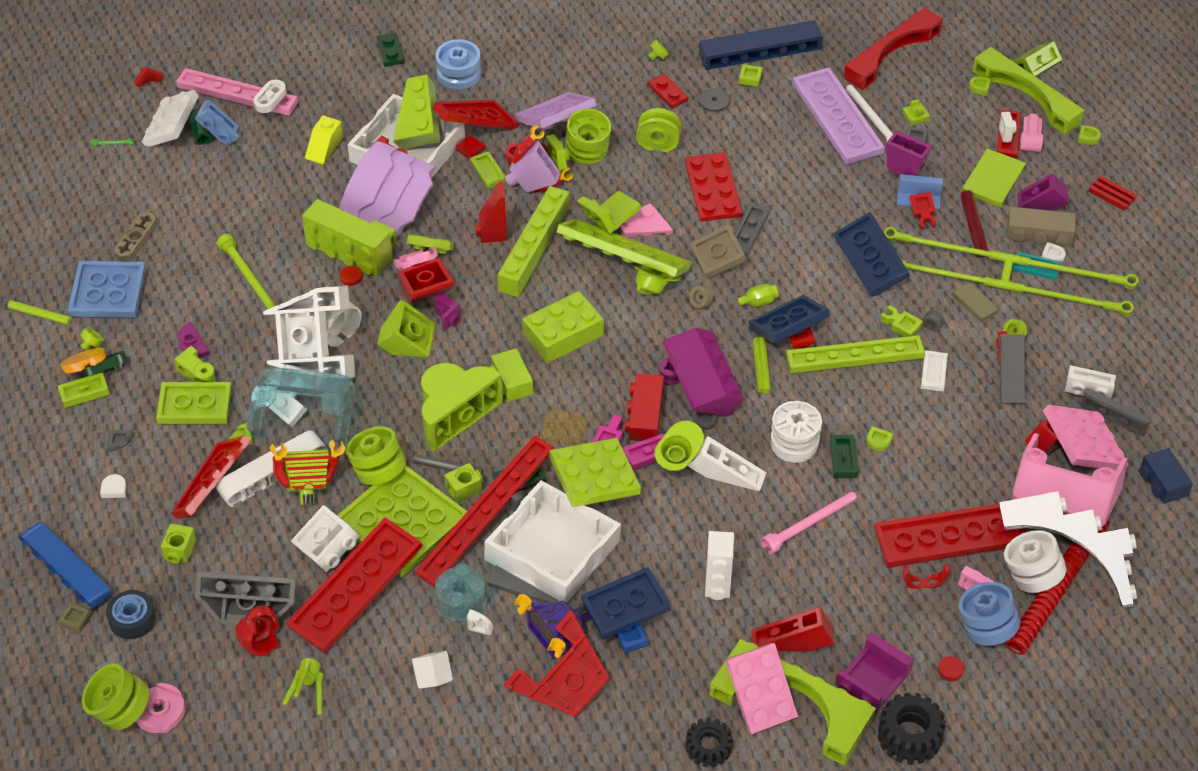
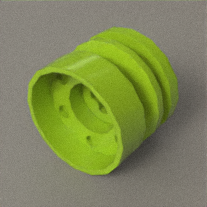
M585 108L571 114L567 121L565 148H567L569 158L572 161L580 164H593L605 158L608 153L611 123L604 113L595 109Z

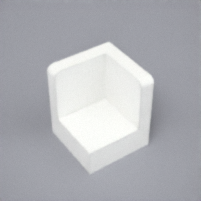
M447 651L428 653L412 659L418 688L439 686L453 680Z

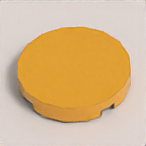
M99 347L75 354L60 363L61 369L64 373L69 374L82 371L88 365H97L106 358L105 350Z

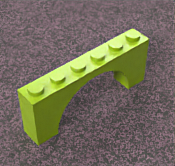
M740 639L728 658L756 649L758 646ZM780 659L788 687L809 697L820 708L825 717L828 734L823 744L822 754L845 766L873 722L876 708L865 700H859L849 695L844 689L836 688L826 683L822 678L814 677L804 672L799 666L791 665ZM724 662L710 683L709 695L732 707L738 699L726 662Z

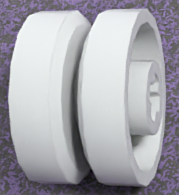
M1040 530L1023 533L1014 538L1004 551V558L1008 569L1011 571L1015 585L1020 590L1028 593L1041 592L1054 587L1064 578L1067 571L1066 563L1060 553L1056 538L1046 531Z

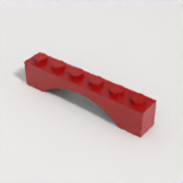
M925 7L919 12L914 13L911 18L902 22L893 31L888 32L885 37L876 41L866 51H862L855 59L847 62L844 68V79L863 91L876 81L878 67L888 54L909 44L930 41L941 33L943 18Z

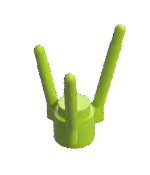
M305 658L301 661L299 670L296 671L294 680L282 702L283 705L288 703L293 692L295 698L299 696L303 684L312 685L316 682L317 714H322V680L324 674L319 672L321 665L317 660Z

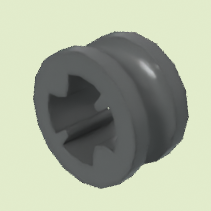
M929 310L922 319L923 326L938 332L945 323V318L939 311Z

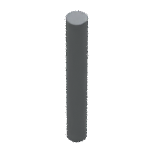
M414 454L413 463L448 471H453L465 465ZM472 466L474 470H478L482 475L483 468Z

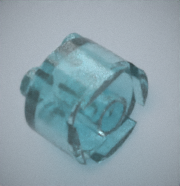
M458 564L444 571L435 581L437 609L445 619L453 622H467L469 610L479 613L483 612L486 604L485 582L476 570L468 567L466 564Z

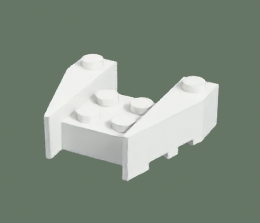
M348 286L316 288L290 301L263 311V315L275 314L279 353V359L268 360L267 364L293 370L300 374L314 376L321 380L355 377L354 354L329 356L325 311L350 309Z

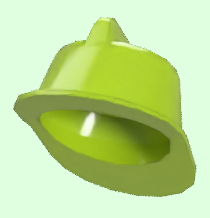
M634 266L637 269L635 280L637 291L645 295L659 294L669 281H679L681 279L679 275L674 278H668L663 276L662 272L654 269L651 271Z
M691 421L675 423L655 448L657 463L669 471H678L688 466L704 443L702 429Z

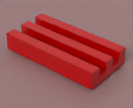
M1101 175L1088 189V192L1123 211L1137 197L1136 194Z

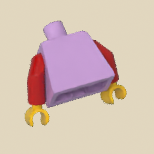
M533 125L530 129L531 135L523 139L512 156L511 173L506 175V181L510 187L520 184L526 192L546 193L549 186L556 188L562 183L563 179L566 181L571 180L573 174L570 172L564 176V173L570 168L567 166V169L558 170L540 142L534 141L535 139H541L544 136V131L542 130L540 134L535 135L534 132L539 125Z

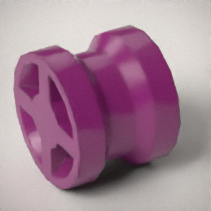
M670 358L662 360L659 364V375H664L663 384L668 386L678 384L680 380Z

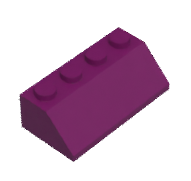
M693 328L663 341L692 410L724 417L730 416L744 398L733 377L731 368L727 364L724 353L716 340L715 334L710 330Z

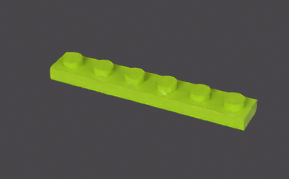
M920 335L786 350V360L791 374L924 358L925 351Z

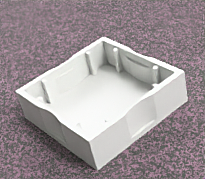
M392 94L377 111L375 117L349 142L347 146L350 162L358 165L366 152L381 135L389 139L390 145L399 148L393 139L403 97ZM438 115L441 142L405 150L408 152V155L436 167L431 176L432 178L454 153L456 145L465 139L464 123L446 122L440 119Z
M541 480L521 501L518 509L505 519L485 541V560L556 598L558 602L562 600L568 603L620 541L621 524L593 508L584 505L572 507L564 492Z

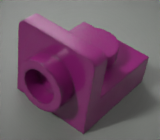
M438 292L433 297L434 310L442 318L443 329L447 330L449 327L456 326L461 318L460 305Z

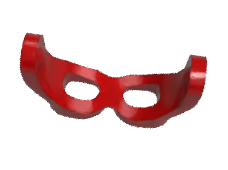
M944 564L941 572L930 575L924 580L908 574V566H903V580L906 587L910 589L938 588L942 586L949 575V565ZM929 580L937 581L935 584H927ZM911 581H919L920 585H915Z

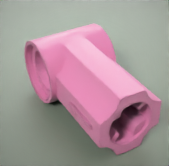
M1030 114L1024 117L1019 150L1041 153L1043 134H1041L1042 119L1038 117V114Z

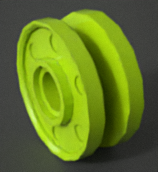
M661 108L649 109L642 113L638 119L636 139L639 145L646 150L651 151L655 149L670 152L679 144L681 121L676 114L669 110Z

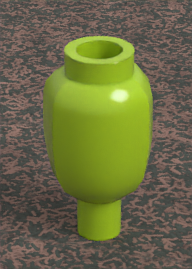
M764 283L750 288L746 296L739 297L737 300L740 306L749 304L758 307L772 303L775 298L779 297L776 285L771 286L768 283Z

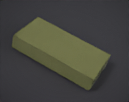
M970 282L952 291V296L981 323L996 315L999 311V308Z

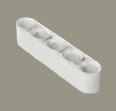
M312 430L306 431L284 443L287 452L328 450L327 446ZM281 446L277 447L276 451H279ZM271 451L226 475L216 484L217 492L230 507H233V504L240 500L244 501L255 495L256 491L264 490L275 484L274 481L277 479L273 475L272 458L274 455Z

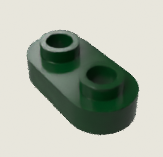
M125 351L110 354L97 365L86 366L82 370L84 376L99 374L109 368L117 370L124 367V362L128 360Z

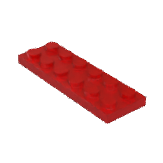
M1000 503L874 524V531L887 568L1006 549V546L1014 538L1026 533L1025 528L1005 529Z
M384 517L287 621L288 628L325 654L423 547L422 542Z

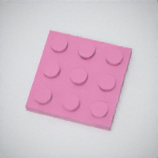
M1047 405L1043 412L1072 465L1094 468L1108 467L1112 470H1117L1124 457V453L1118 447L1114 435L1109 431L1104 422V417L1099 412Z

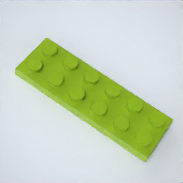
M576 218L560 223L557 228V233L562 234L563 238L567 240H578L583 242L582 245L585 247H597L602 249L604 254L621 256L622 260L628 263L637 262L642 264V268L651 271L654 269L662 272L663 276L668 278H674L689 271L692 265L691 261L613 232L609 234L600 227Z

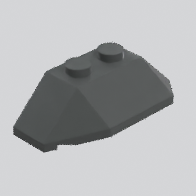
M197 572L195 598L201 602L219 624L237 625L239 620L245 618L251 609L266 605L274 610L278 620L295 604L297 579Z

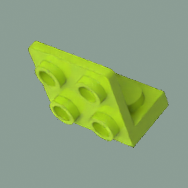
M617 191L601 205L594 199L590 200L585 196L577 201L585 216L609 234L617 230L621 224L630 217H633L642 208L639 202L621 191Z

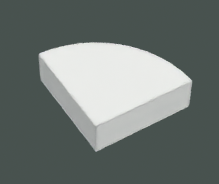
M469 610L467 615L468 629L492 635L494 630L492 622L481 613Z

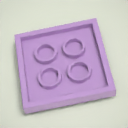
M567 92L520 111L515 116L516 120L520 123L531 126L539 125L538 128L546 130L554 127L556 122L568 121L571 114L577 110L590 109L597 105L593 97Z

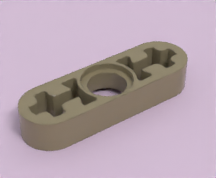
M144 212L136 217L114 248L117 260L128 262L136 256L157 226L154 214ZM134 235L141 236V238L138 240L130 239Z

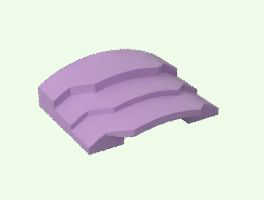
M377 141L366 152L355 169L346 187L339 209L369 223L376 220L396 229V237L398 238L404 226L414 222L425 197L433 186L431 176L436 167L418 160L414 156L400 152L395 147Z

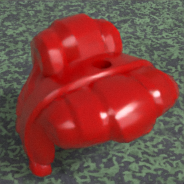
M267 605L257 606L251 609L249 614L237 623L236 635L238 641L248 653L256 656H265L272 652L274 648L280 646L278 638L274 634L280 626L274 610Z

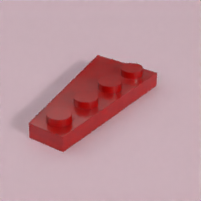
M495 100L436 102L433 110L439 115L440 119L446 122L511 130L518 128L520 124Z
M245 435L216 443L171 514L177 519L192 517L198 511L199 505L251 441Z

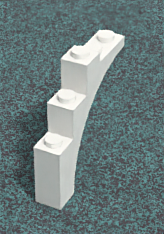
M1058 492L1000 502L1006 530L1022 528L1045 530L1062 535L1078 543L1095 556L1108 571L1118 589L1123 608L1133 606L1132 600L1137 599L1134 584L1129 585L1127 575H1132L1129 560L1124 561V557L1133 556L1132 549H1137L1135 536L1134 534L1129 535L1128 528L1098 534L1097 531L1102 530L1099 516H1094L1093 510L1063 515V512H1068L1065 497H1059Z

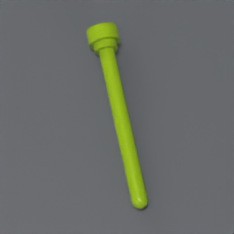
M223 234L216 242L219 249L230 255L266 308L275 307L272 299L236 250V241L232 235Z

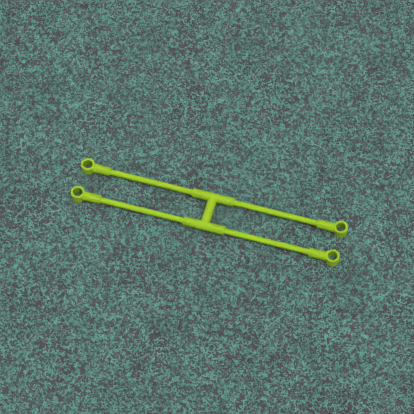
M888 227L884 230V234L890 243L895 240L907 243L915 242L1004 261L1001 280L906 263V261L901 260L907 269L983 283L986 286L1023 293L1024 291L1100 306L1103 309L1120 312L1124 316L1130 315L1133 311V304L1129 301L1117 303L1105 300L1103 302L1027 287L1024 284L1010 282L1009 280L1013 263L1105 279L1111 283L1122 284L1129 290L1135 289L1138 284V277L1134 274L1121 276L1110 273L1108 275L1031 260L1029 257L993 250L985 251L913 237L910 234L897 232L893 227ZM1128 280L1134 281V283L1131 284L1128 282ZM1123 307L1129 308V310L1126 311L1123 309Z

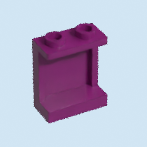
M871 632L866 638L865 647L844 672L840 670L837 673L835 685L837 688L847 691L849 695L869 702L871 706L876 708L875 711L878 712L910 674L914 659Z

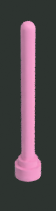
M849 492L779 534H767L760 539L761 546L763 548L768 546L771 549L768 553L772 555L780 550L784 541L855 501L857 498L856 493Z

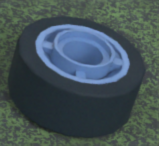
M139 590L120 592L107 605L106 615L110 629L118 637L123 639L143 637L155 625L156 613L153 602L144 592Z

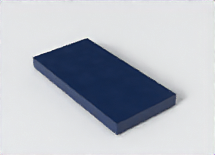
M871 212L833 233L871 297L881 294L910 277L908 270Z

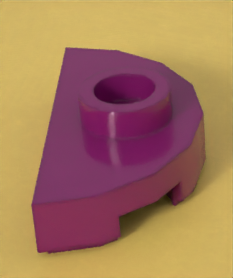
M188 322L178 332L177 340L180 349L184 352L188 347L192 346L197 350L199 357L210 355V350L192 323Z

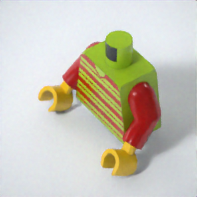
M331 440L329 442L330 453L328 450L287 452V448L282 442L280 443L281 449L276 451L275 446L272 444L269 449L274 455L272 458L273 475L278 482L287 489L288 493L299 492L300 505L315 504L314 491L323 490L330 483L337 470L340 455L345 451L343 441H341L340 447L335 449V442Z

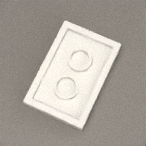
M191 90L181 92L172 97L163 98L150 126L145 131L146 134L142 143L150 147L177 139L199 96L197 92Z

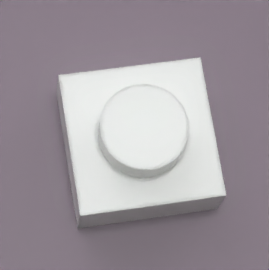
M1001 112L999 131L1003 142H1011L1012 135L1016 132V122L1012 120L1010 112Z

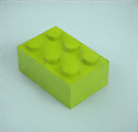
M578 291L522 318V333L547 364L603 336L604 319L582 293Z

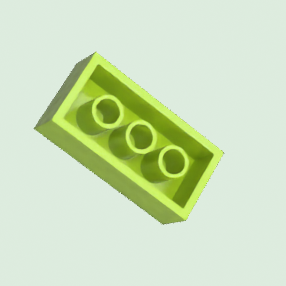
M319 199L302 215L306 244L311 249H319L330 258L336 257L347 266H356L365 274H372L377 277L393 261L389 231Z

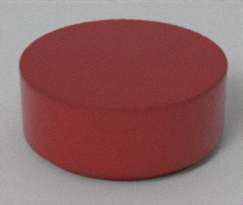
M347 266L340 271V281L346 286H355L362 280V272L356 266Z
M947 656L940 660L938 673L942 679L954 682L962 677L964 665L960 659L954 656Z

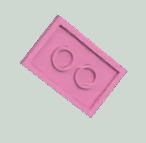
M769 643L725 660L747 730L750 734L798 717L775 643Z

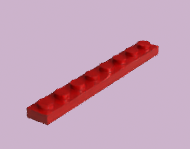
M534 435L416 569V576L436 588L511 502V496L520 491L549 458L550 450H553L554 447Z

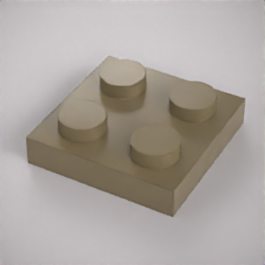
M730 225L690 243L707 279L747 260Z

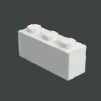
M709 531L705 597H711L714 600L730 598L734 544L733 532Z

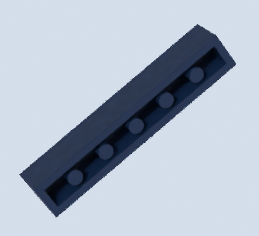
M813 20L699 41V56L705 70L821 50L823 35L816 21Z

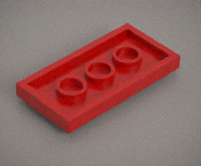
M726 152L684 157L700 222L742 217L743 212Z

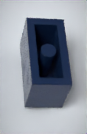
M1170 448L1144 455L1140 466V474L1144 480L1147 479L1149 481L1152 493L1156 498L1159 497L1162 503L1165 504L1189 496L1193 483Z

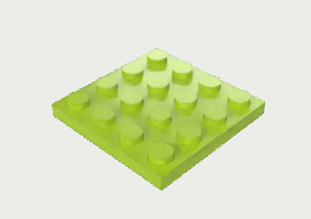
M405 465L403 471L395 478L382 484L372 485L337 516L359 535L356 539L358 544L366 538L384 517L421 541L423 547L397 574L402 578L437 547L467 511Z

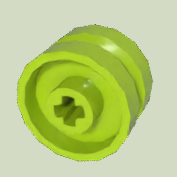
M385 426L372 427L356 434L346 446V454L353 465L357 479L366 485H378L388 482L402 472L406 465V458L399 446L395 432Z
M111 663L95 672L88 681L82 695V707L87 714L100 720L107 727L120 731L131 726L144 712L148 703L149 688L142 679L131 674L121 665Z

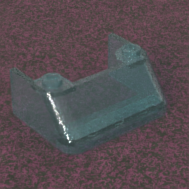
M277 367L268 368L263 372L251 396L246 427L249 432L255 436L259 435L263 408H267L275 402L277 392L322 397L321 407L323 411L330 416H338L334 439L340 445L341 441H343L344 446L346 445L354 395V383L348 376Z

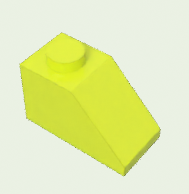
M324 115L320 118L312 130L305 159L322 165L325 164L343 139L341 121Z

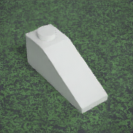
M709 436L704 439L700 451L688 465V467L706 478L760 491L766 475L765 471Z

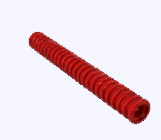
M1110 518L1102 526V530L1097 531L1098 534L1104 533L1111 523ZM1071 542L1070 547H1068L1063 555L1067 568L1064 578L1054 587L1041 591L1036 595L1035 600L1032 601L1020 620L1019 630L1012 638L1006 641L1007 647L1013 653L1019 655L1026 654L1031 643L1037 637L1038 632L1041 631L1056 605H1058L1077 573H1079L1080 568H1082L1091 553L1078 543ZM1011 648H1014L1015 650H1017V651H1019V652H1021V653H1017V652L1013 651Z

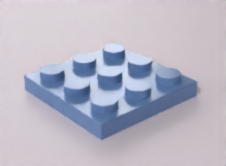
M79 261L68 306L69 316L136 318L146 271L145 262Z

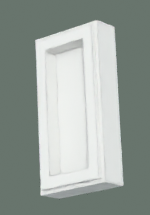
M925 350L921 389L944 392L948 353Z

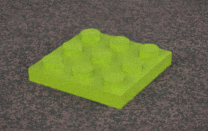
M618 438L550 450V460L572 507L639 495L641 492V486Z

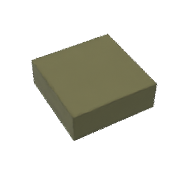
M70 602L57 623L60 626L80 633L93 613L92 610Z

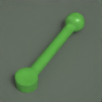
M132 138L117 141H98L97 139H92L90 144L91 146L127 144L131 146L134 144V140Z

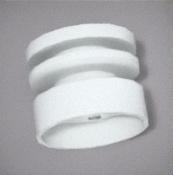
M350 301V309L325 311L329 346L337 347L344 341L337 335L343 333L346 337L350 338L355 334L362 319L361 311Z
M790 401L780 405L774 411L770 444L776 456L784 461L796 463L809 460L817 453L822 419L818 410L806 402Z

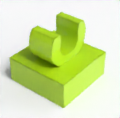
M919 99L911 101L910 106L902 108V113L911 126L930 120L929 113L922 103H919Z

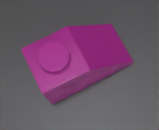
M1053 173L1017 192L1019 208L1054 211L1069 203L1068 187Z

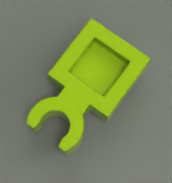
M892 306L887 308V314L889 315L882 313L880 318L884 324H892L891 330L903 337L915 336L923 326V321L906 311L899 314L897 309Z

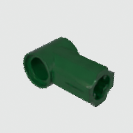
M200 108L192 109L189 121L191 129H193L195 144H209L213 141L212 134L195 119Z

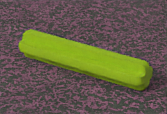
M755 337L753 339L758 392L769 393L771 387L766 341L764 337Z

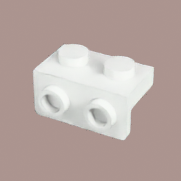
M1070 365L1064 392L1084 396L1085 391L1089 388L1111 399L1116 375Z

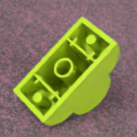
M440 363L427 369L421 379L423 397L422 420L426 446L432 452H435L503 403L502 375L490 367L478 366L465 371L451 363Z

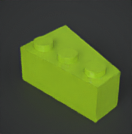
M427 74L408 78L406 81L393 139L399 148L408 149L441 142L438 114L433 110L436 103L435 84Z

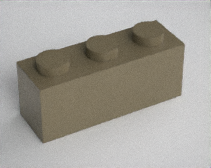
M1010 207L1007 219V239H1013L1017 242L1024 240L1033 241L1038 244L1049 242L1059 246H1072L1075 236L1076 213Z

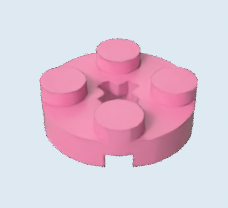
M428 248L429 251L425 252L423 250L400 256V259H393L395 268H399L400 271L415 266V264L436 259L435 257L438 256L436 248Z
M160 683L156 684L157 687L149 689L148 703L144 712L136 721L140 728L151 733L169 732L181 722L185 714V702L180 691L170 684ZM164 705V710L160 712H155L153 709L154 706Z

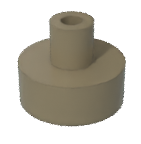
M695 286L689 295L691 304L695 308H707L713 299L710 288L707 286Z

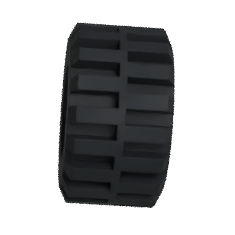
M904 693V697H901L899 694L894 696V701L890 699L886 702V707H883L881 711L877 737L878 741H881L880 747L882 750L888 749L887 755L890 758L895 755L897 756V762L902 763V760L905 759L907 760V765H913L914 760H917L918 764H922L925 757L929 761L933 758L934 753L937 755L942 745L946 720H944L945 715L943 711H939L940 706L937 703L932 704L931 698L926 697L924 699L919 693H916L915 696H911L910 693ZM913 722L920 725L924 732L910 734L902 730L899 724Z

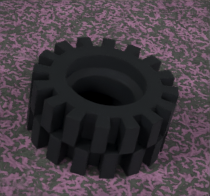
M706 717V722H703L701 718L698 720V725L694 722L691 724V729L688 728L686 752H689L691 760L695 759L697 765L702 762L703 767H707L708 764L716 767L717 762L722 765L725 759L728 760L732 752L733 736H731V729H727L726 723L723 722L719 725V719L715 718V722H711V717ZM705 736H712L718 740L719 746L714 749H706L700 746L699 741Z

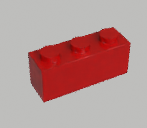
M636 373L635 382L630 383V396H633V400H628L627 414H631V417L626 418L625 432H629V440L643 441L658 435L664 375Z

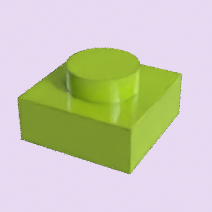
M743 64L738 84L759 87L763 67Z

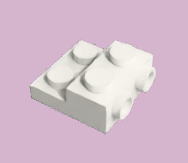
M323 505L291 542L327 572L330 568H335L339 564L340 557L346 550H351L355 547L356 539L359 535L347 523Z

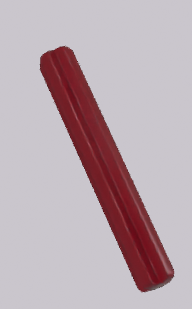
M963 190L960 197L974 249L988 251L973 192L971 190Z

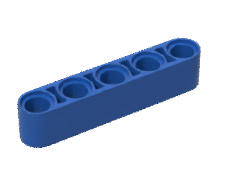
M39 521L19 535L24 546L27 545L32 550L31 553L38 560H43L46 563L45 567L53 575L57 574L61 578L60 581L68 589L71 588L76 593L75 596L83 604L86 602L91 607L89 610H93L112 596L110 589L104 581L42 522Z

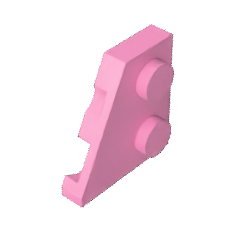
M651 203L643 206L633 217L627 219L618 228L624 237L652 236V234L656 233L670 235L673 232V229Z

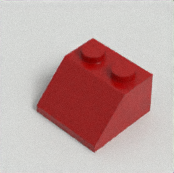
M440 258L398 271L402 292L409 304L435 296L438 292L450 291L454 286V281Z

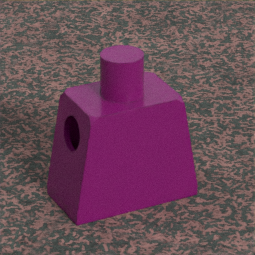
M896 130L886 142L887 168L897 173L899 178L900 174L918 176L925 166L932 145Z

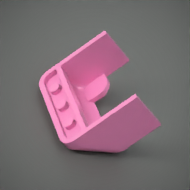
M1034 433L1021 459L1012 491V500L1058 492L1059 497H1065L1068 512H1063V515L1093 510L1094 516H1099L1101 527L1104 526L1123 489L1128 458H1122L1117 470L1102 467L1095 470L1092 476L1046 464V453L1037 448L1039 434Z

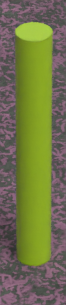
M13 300L8 302V309L69 325L72 317Z

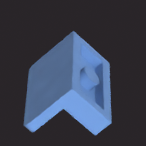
M900 174L897 206L911 207L909 202L910 195L931 192L935 210H939L943 178Z

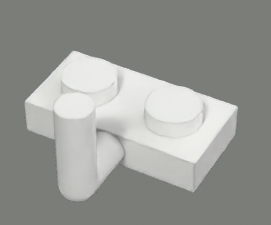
M297 380L288 391H285L273 381L260 396L259 400L293 427L307 411V408L294 397L299 391L305 395L313 394V388L302 380Z

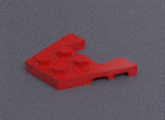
M569 611L555 627L559 633L573 644L569 651L540 683H535L518 668L503 685L507 689L576 718L605 687L610 678L575 615Z

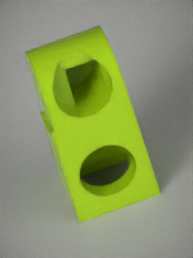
M192 346L188 347L174 359L176 371L190 381H216L214 367L209 363H203L198 358L197 350Z

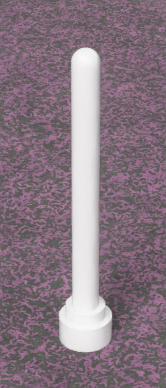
M848 85L846 91L883 134L887 142L893 133L852 85Z

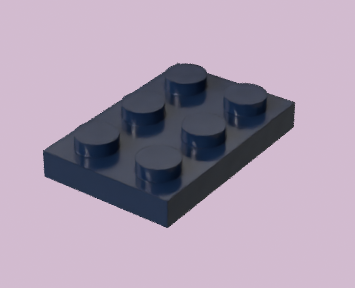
M802 295L749 320L748 323L749 328L772 343H779L793 334L802 332L803 329L821 323L822 320L830 317L828 308Z
M649 567L581 595V601L602 640L669 612L671 607Z

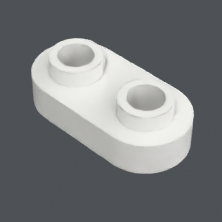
M280 80L267 82L253 99L255 110L260 113L272 111L286 95L285 83Z

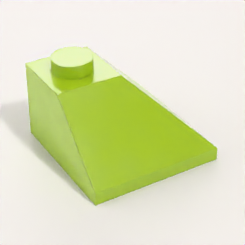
M401 300L382 325L377 345L391 355L428 358L435 322Z

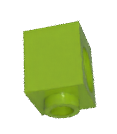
M470 463L444 475L445 488L457 504L482 492L481 483H483V477L478 470L473 469Z
M170 523L161 544L163 558L171 564H179V562L187 564L196 543L194 528Z

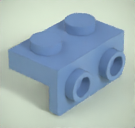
M210 99L204 101L195 119L223 144L229 145L236 141L239 137V134L236 133L239 125Z

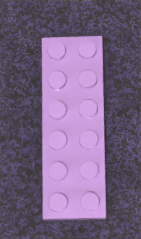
M830 67L792 78V85L846 165L884 154L885 147Z

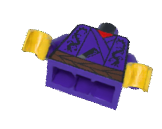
M520 594L514 602V605H519L517 609L519 614L528 613L527 625L553 660L560 658L561 655H565L573 646L570 641L555 629L560 621L571 611L583 629L582 622L590 618L584 605L572 610L566 601L562 600L559 602L531 601L527 595Z

